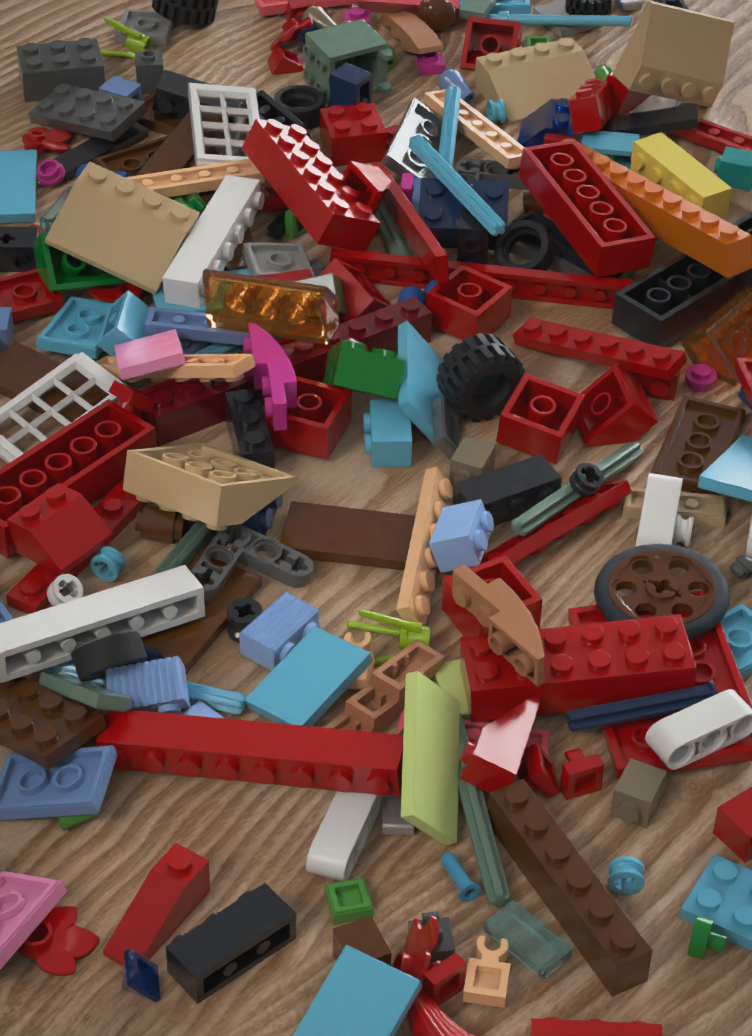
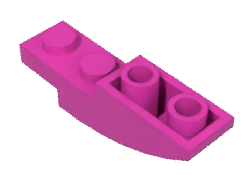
M250 323L248 324L249 337H243L244 354H253L256 366L248 370L246 375L247 377L253 376L255 390L262 389V395L269 396L264 397L265 417H272L273 430H287V408H297V380L290 359L278 342L260 326Z

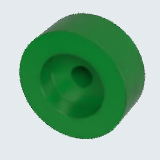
M697 915L687 956L704 960L707 948L719 952L724 951L727 936L712 932L714 919Z

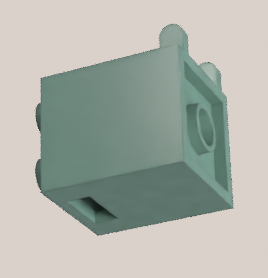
M364 19L305 33V44L303 46L305 68L303 69V76L307 84L323 93L328 104L330 101V86L328 83L330 74L345 63L373 73L372 94L380 92L384 94L391 93L392 86L387 82L388 61L392 59V51L388 49V43Z

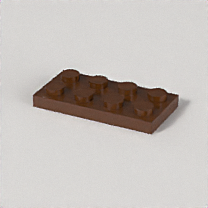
M23 676L0 683V745L47 769L52 768L107 728L103 714Z

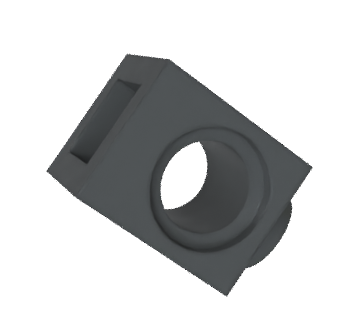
M144 50L142 52H135L136 82L141 84L142 94H151L156 89L164 72L162 51Z

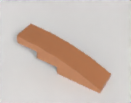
M407 11L381 15L382 25L391 27L392 38L400 39L403 51L425 54L444 50L442 42L434 31L416 15Z
M419 640L414 641L371 672L369 685L349 698L345 703L344 713L324 728L380 733L404 710L406 674L419 671L431 680L445 663L446 656Z

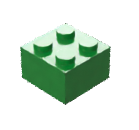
M341 341V346H331L323 383L397 400L406 362L397 359V352L373 348L371 353L365 351V344L352 341Z

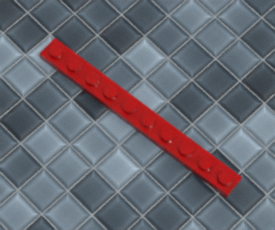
M338 248L331 249L330 263L334 258H337L359 269L372 284L399 287L417 286L420 289H424L428 283L434 280L420 257ZM448 260L449 274L463 264L512 286V299L613 309L615 293L633 283V280Z

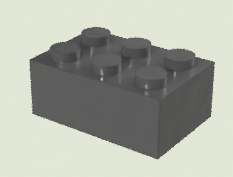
M80 38L75 41L55 40L51 43H27L23 46H16L19 76L25 102L44 99L61 83L99 91V87L105 83L104 64L97 38Z

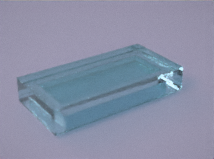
M514 900L484 921V931L499 944L502 938L507 939L508 951L542 980L572 957V948Z

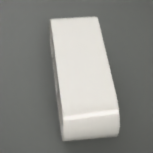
M649 473L635 547L648 544H672L683 478Z
M725 690L657 721L647 731L645 741L669 769L676 770L749 736L752 733V709L734 690Z
M337 791L309 849L306 871L337 881L348 880L377 818L382 796Z

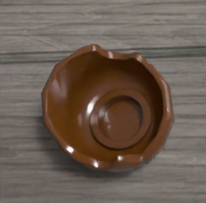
M422 0L420 6H417V17L423 20L434 32H443L454 23L456 7L447 0H430L428 2Z

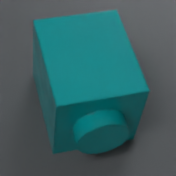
M726 146L722 157L717 156L714 173H717L718 177L731 188L750 191L752 187V151Z

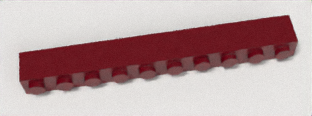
M414 296L281 347L290 359L295 376L323 383L326 371L325 360L331 346L353 338L363 342L371 353L373 348L398 353V325L405 321H408L424 340L430 343L432 312ZM245 372L242 379L233 382H226L224 378L200 382L199 378H194L168 389L158 391L148 396L156 401L151 413L141 410L142 420L156 427L158 447L226 421L225 392L254 389L253 376L247 377ZM257 389L263 407L264 397L268 396H263L262 389Z

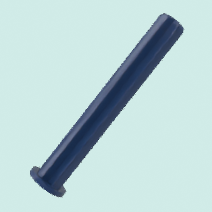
M707 680L706 685L569 710L567 712V724L571 732H579L673 714L716 695L717 690L713 680Z

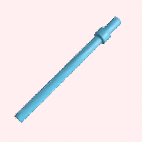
M499 11L498 14H488L486 17L520 22L521 25L632 26L633 21L632 16L510 14L507 11Z

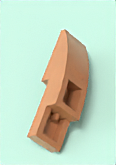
M465 564L453 570L452 596L460 607H465L477 617L482 626L489 628L488 643L492 651L504 657L521 676H526L537 687L544 683L543 644L538 627L523 601L501 578H497L487 584Z

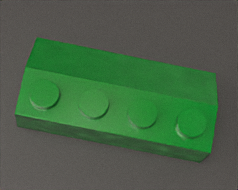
M49 232L39 233L33 244L38 274L50 293L129 283L45 244V238Z

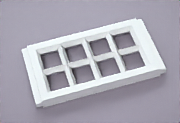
M188 83V100L196 167L249 159V157L232 156V148L241 149L245 140L230 139V132L249 133L255 119H260L256 89ZM199 98L220 100L221 107L200 105ZM226 100L246 102L247 109L226 107ZM201 114L222 116L223 123L202 121ZM228 116L249 118V125L228 123ZM203 130L224 132L225 139L206 138L203 136ZM205 146L226 148L227 155L205 154Z
M83 352L74 354L0 407V426L12 418L24 427L9 439L0 434V458L6 463H10L24 454L15 444L30 433L42 442L48 437L37 428L52 417L65 427L72 422L59 412L74 401L87 410L81 416L108 399L117 404L120 399L108 391L114 380L123 382ZM79 371L89 381L73 391L63 384L62 381L74 372ZM97 385L109 395L95 406H92L81 396ZM56 386L68 396L51 407L40 397ZM34 402L46 412L29 423L18 413Z

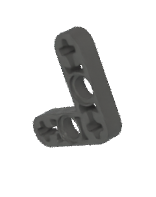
M471 158L461 159L456 163L455 171L465 180L509 181L510 189L528 190L519 179L520 168L510 170L506 169L498 161Z
M237 524L227 526L226 530L217 533L192 568L191 573L201 584L206 576L210 578L209 584L203 586L204 602H209L218 595L239 563L287 586L301 588L310 581L313 562L306 555L244 525ZM233 539H236L231 549L228 548V541L231 542ZM266 551L271 553L274 558L265 560L256 553ZM210 559H223L227 565L223 567L215 566L210 562Z

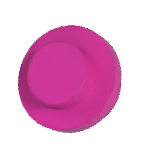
M54 159L41 162L37 168V179L44 186L56 185L65 176L63 165Z
M696 364L687 368L685 380L691 390L707 392L716 383L717 373L706 364Z

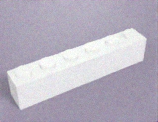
M232 175L224 177L162 277L165 303L201 308L205 299L211 296L217 279H221L225 265L228 261L232 260L234 250L238 244L242 243L247 228L253 225L254 216L257 211L263 207L264 193L260 190V180Z
M182 565L0 623V683L71 661V652L106 636L137 630L140 637H144L205 617L204 587L186 565Z

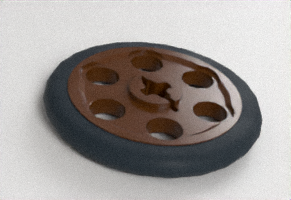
M648 544L626 549L613 556L602 567L594 586L596 605L608 622L640 619L642 617L637 615L640 611H650L654 614L653 617L673 615L677 611L688 612L691 616L682 618L688 640L698 638L712 630L723 619L730 605L731 593L728 582L718 566L700 553L677 545ZM642 567L649 569L651 572L648 574H638L634 570ZM672 568H683L687 572L684 574H674L669 570ZM630 589L635 593L631 596H623L617 591ZM701 589L707 594L704 596H694L689 591Z

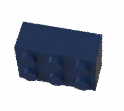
M421 178L420 217L442 248H458L460 211L465 206L438 178ZM465 180L505 222V229L508 223L509 181ZM489 233L488 250H495L496 240L500 234L495 237Z

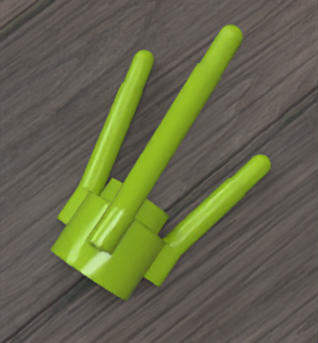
M107 16L103 18L111 27L128 35L125 47L129 49V52L100 49L101 56L127 57L135 60V52L150 50L152 44L150 36L136 32Z
M364 609L358 611L359 616L399 628L363 622H347L348 628L399 636L398 649H404L416 640L429 646L430 626H422V623L408 622ZM395 655L375 658L374 666L384 664Z

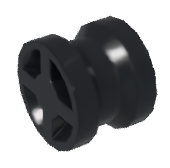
M240 598L228 605L227 634L231 640L240 643L239 633L263 612L259 602L254 599Z

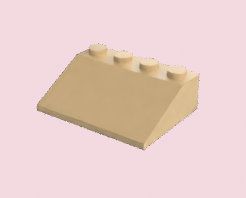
M648 1L613 75L631 91L712 107L724 83L734 22L725 18Z
M561 38L558 41L537 43L534 46L513 48L510 51L489 53L486 56L476 57L474 86L487 101L492 100L495 103L497 99H503L506 108L505 122L510 126L569 113V99L581 85L585 84V80L596 77L584 50L573 38Z
M89 161L75 181L45 238V244L156 295L163 284L162 277L195 226L199 212Z
M195 443L127 450L123 490L136 495L138 501L154 502L159 504V509L177 511L182 513V518L186 520L202 521L206 523V528L223 531L227 529V526L244 523L295 485L297 477L208 444Z

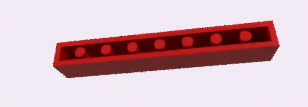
M109 710L105 718L107 728L102 730L96 739L97 747L114 746L118 754L113 768L116 770L122 769L223 779L226 781L234 780L401 797L403 735L138 710L126 712Z

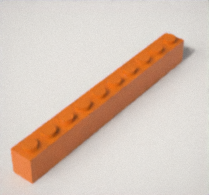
M564 139V140H562V141L575 140V139ZM579 143L656 238L727 278L752 268L751 234L719 218V216L700 208V206L687 201L680 195L674 194L663 188V186L646 179L644 176L631 171L627 167L618 164L609 157H605L592 148Z

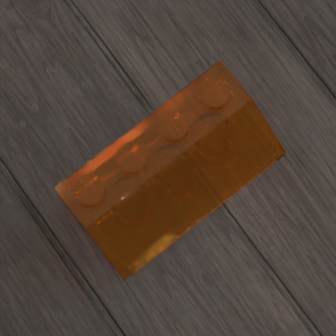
M204 269L203 271L208 327L249 333L248 324L255 323L274 337L328 344L339 326L338 297L327 286Z
M752 283L743 287L680 341L693 365L706 364L716 371L717 379L732 386L740 383L733 368L736 358H752Z

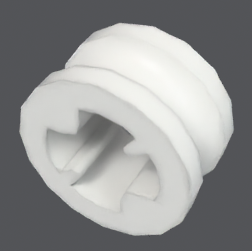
M677 514L672 545L682 542L684 547H689L694 517L683 519L681 515Z
M62 574L48 587L47 597L51 605L56 606L81 598L84 590L78 578L70 574ZM66 587L71 593L64 597L59 591Z

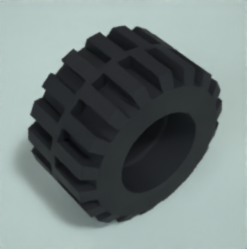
M153 0L152 7L161 16L171 21L186 25L210 24L215 20L219 0Z
M482 333L475 334L474 338L468 336L459 345L456 343L452 346L453 350L450 353L444 355V362L440 363L437 369L439 371V374L436 375L437 387L457 414L462 416L463 419L467 421L472 419L474 422H480L484 418L487 421L492 419L494 415L499 416L526 372L523 364L500 337H495L490 333H487L485 336Z

